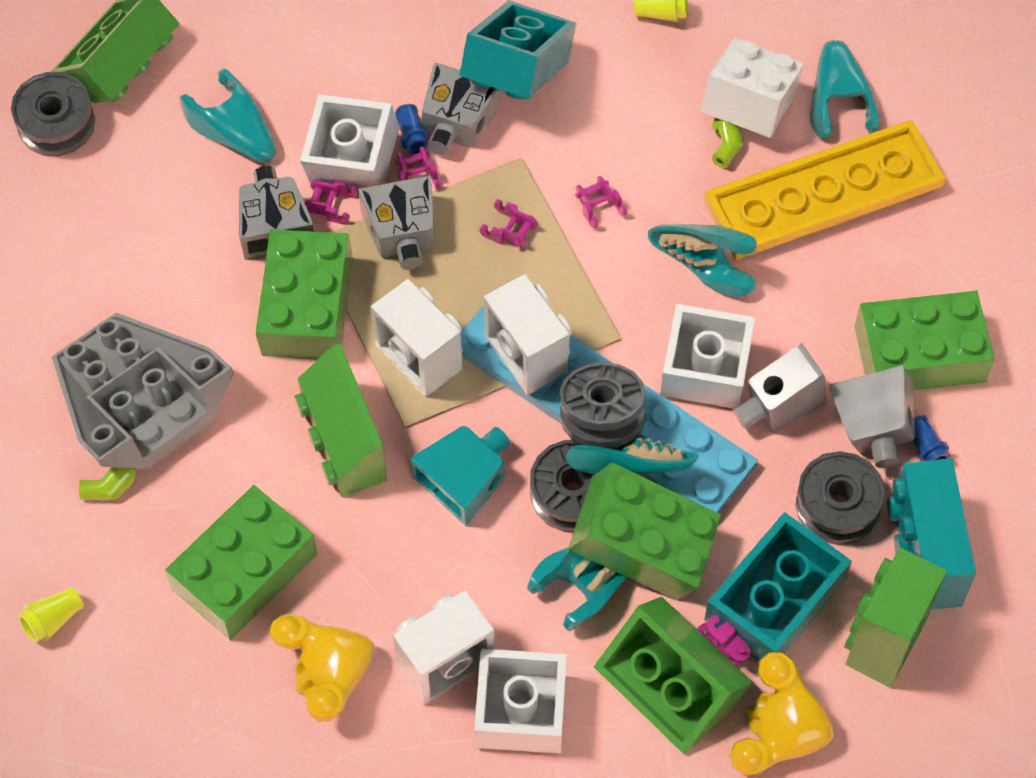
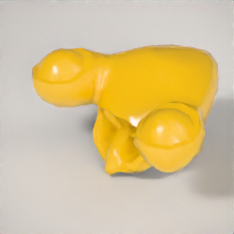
M296 614L281 615L272 622L269 635L277 646L288 650L301 648L302 654L299 661L295 664L297 681L295 690L307 698L305 704L309 715L318 722H331L341 714L349 695L368 669L374 654V643L367 636L352 630L318 625Z
M769 652L759 660L757 674L764 685L775 689V692L762 693L756 702L748 708L747 714L750 717V730L759 737V740L751 738L739 740L734 743L729 756L732 767L743 775H758L780 761L799 758L816 752L825 747L834 738L833 727L828 715L818 700L804 686L795 662L783 652Z

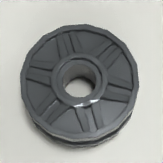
M64 72L38 74L22 83L13 95L10 110L20 140L29 150L42 156L57 157L73 153L86 144L94 132L96 117L87 88L74 76Z
M608 362L591 363L573 370L563 380L559 391L561 403L560 418L562 428L571 440L581 445L610 449L618 448L633 441L642 432L646 420L644 406L646 392L643 381L634 371L620 364Z
M563 440L549 445L537 456L530 470V500L536 514L548 526L563 532H574L591 478L595 475L575 470L567 463L566 455L568 450L575 445H581L573 440ZM570 481H576L582 487L573 491L566 489L563 485Z
M842 451L822 454L809 462L800 475L795 502L798 519L802 525L827 543L842 545L857 542L870 534L879 521L885 489L879 472L871 462L859 455ZM843 494L849 500L847 502H837L832 499L831 495Z

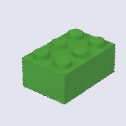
M270 229L255 331L262 356L319 359L333 345L339 343L342 345L353 260L348 233Z
M978 290L860 303L854 328L865 375L903 365L913 378L914 390L987 382L995 358Z
M612 462L592 476L568 550L678 600L699 589L721 514Z
M252 485L165 569L170 588L231 641L317 556L314 534L256 485Z
M899 547L893 560L885 557L874 577L875 582L870 593L866 592L855 612L856 617L849 630L851 633L844 645V648L850 650L845 665L891 689L928 620L947 570Z

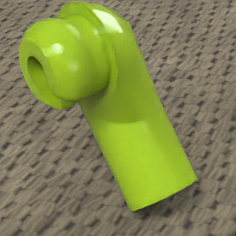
M715 117L712 122V129H716L715 134L721 136L722 143L711 159L715 165L724 169L729 166L739 152L744 140L740 126Z
M111 467L101 480H80V500H116L120 498L136 478L135 468Z

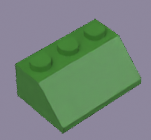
M115 0L51 72H64L76 77L87 88L90 101L95 104L107 101L115 102L127 92L128 86L126 84L131 78L142 74L150 66L151 61L149 58L154 52L162 50L172 41L174 36L171 33L180 23L160 0Z
M341 343L333 345L297 378L300 394L294 395V399L301 418L309 416L313 426L307 430L315 452L322 450L326 461L322 462L321 466L328 485L336 484L340 496L344 497L386 482L387 477L382 441Z
M662 596L637 606L593 666L683 754L688 753L731 712L753 683Z

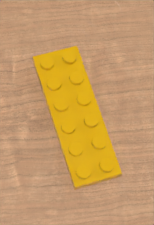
M911 119L704 192V202L716 225L747 233L757 241L756 251L751 254L743 255L731 252L736 261L944 187L946 177Z

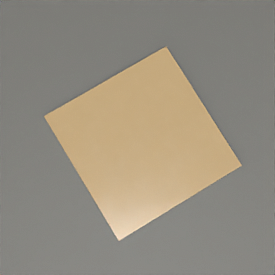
M522 158L432 192L434 248L421 251L423 264L416 269H402L398 256L381 257L364 219L332 231L335 233H348L353 260L346 310L404 428L413 426L506 387L462 357V370L429 396L425 397L378 349L374 341L371 306L406 279H409L418 289L420 287L425 288L433 297L436 307L444 315L447 313L452 315L463 330L484 306L485 295L526 274L533 285L539 284L543 288L549 300V307L555 315L561 314L566 319L573 337L594 351L621 340L617 329ZM497 199L503 202L502 205L504 207L507 202L517 205L518 211L529 216L532 215L537 220L538 227L530 229L525 237L528 242L525 248L515 247L506 241L499 244L481 235L479 230L483 224L488 226V231H491L493 227L498 229L506 228L511 217L499 213L494 208V203ZM514 223L510 231L518 234L522 225Z

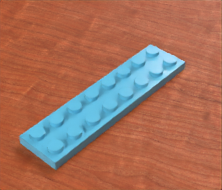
M484 306L464 327L461 333L462 357L560 424L562 423L560 418L561 403L559 391L563 380L573 370L584 365L599 362L612 363L571 335L569 336L570 355H568V372L526 395L484 336ZM644 384L646 392V402L644 405L646 420L641 434L655 442L661 441L662 445L669 443L673 448L695 452L699 456L692 467L683 471L638 475L720 513L757 467L758 459Z

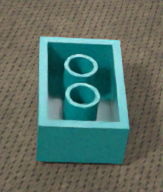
M508 0L467 33L459 76L470 79L474 85L480 87H494L506 91L508 96L515 99H530L568 64L577 22Z
M953 458L903 463L898 479L893 480V495L887 498L888 517L890 521H896L898 534L894 536L895 554L899 547L947 570L932 610L962 607L976 576V569Z
M783 512L707 601L704 621L707 622L712 616H718L719 622L714 624L716 629L725 622H728L736 630L735 632L748 644L750 656L758 662L769 652H783L786 654L845 583L852 560L786 512Z

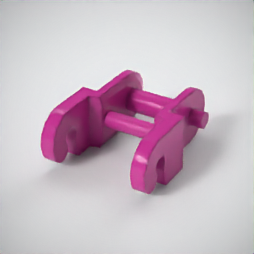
M420 147V153L402 157L401 153H397L398 160H395L394 163L395 166H400V171H398L399 181L408 180V176L426 172L427 176L431 175L435 190L441 188L434 162H428L427 158H430V153H425L423 147ZM422 161L424 167L407 171L405 165Z
M602 176L597 177L596 184L584 189L581 185L576 186L577 193H575V197L581 200L583 215L593 229L599 226L597 218H593L592 207L608 201L610 205H614L621 216L627 214V208L625 205H622V198L617 189L611 191L608 186L609 181H605ZM601 190L604 196L593 201L589 199L588 195Z
M321 180L312 181L310 183V188L313 190L311 200L304 201L308 212L326 216V221L348 224L350 215L343 212L342 216H340L338 210L331 208L334 197L339 195L350 198L357 197L359 188L352 186L350 190L346 182L335 180L334 184ZM321 194L329 195L327 203L319 202Z
M497 199L494 203V208L499 213L511 217L506 228L498 229L493 227L491 231H488V226L483 224L479 230L481 235L499 244L506 241L515 247L525 248L528 244L525 237L530 229L538 227L537 220L532 215L529 216L518 211L517 205L507 202L504 207L502 205L503 202ZM514 223L522 225L518 234L510 231Z
M712 616L706 623L701 624L697 628L735 666L749 658L750 647L728 622L720 625L718 629L714 627V624L719 622L718 616Z

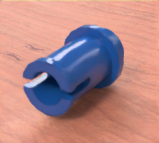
M409 103L399 106L395 114L402 134L400 138L401 146L407 152L416 154L420 153V147H423L424 150L428 147L430 136L428 131L423 129L417 106Z
M918 415L914 417L915 438L912 441L920 452L919 460L949 459V445L947 442L939 439L927 416Z

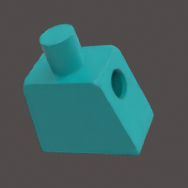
M461 426L410 458L412 477L466 526L502 483L505 477V462L499 455L511 445L508 436L496 426L482 438L478 437L469 427Z

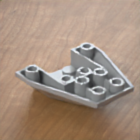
M117 312L52 356L77 439L80 445L101 467L148 469L214 422L234 374L232 367L210 347Z

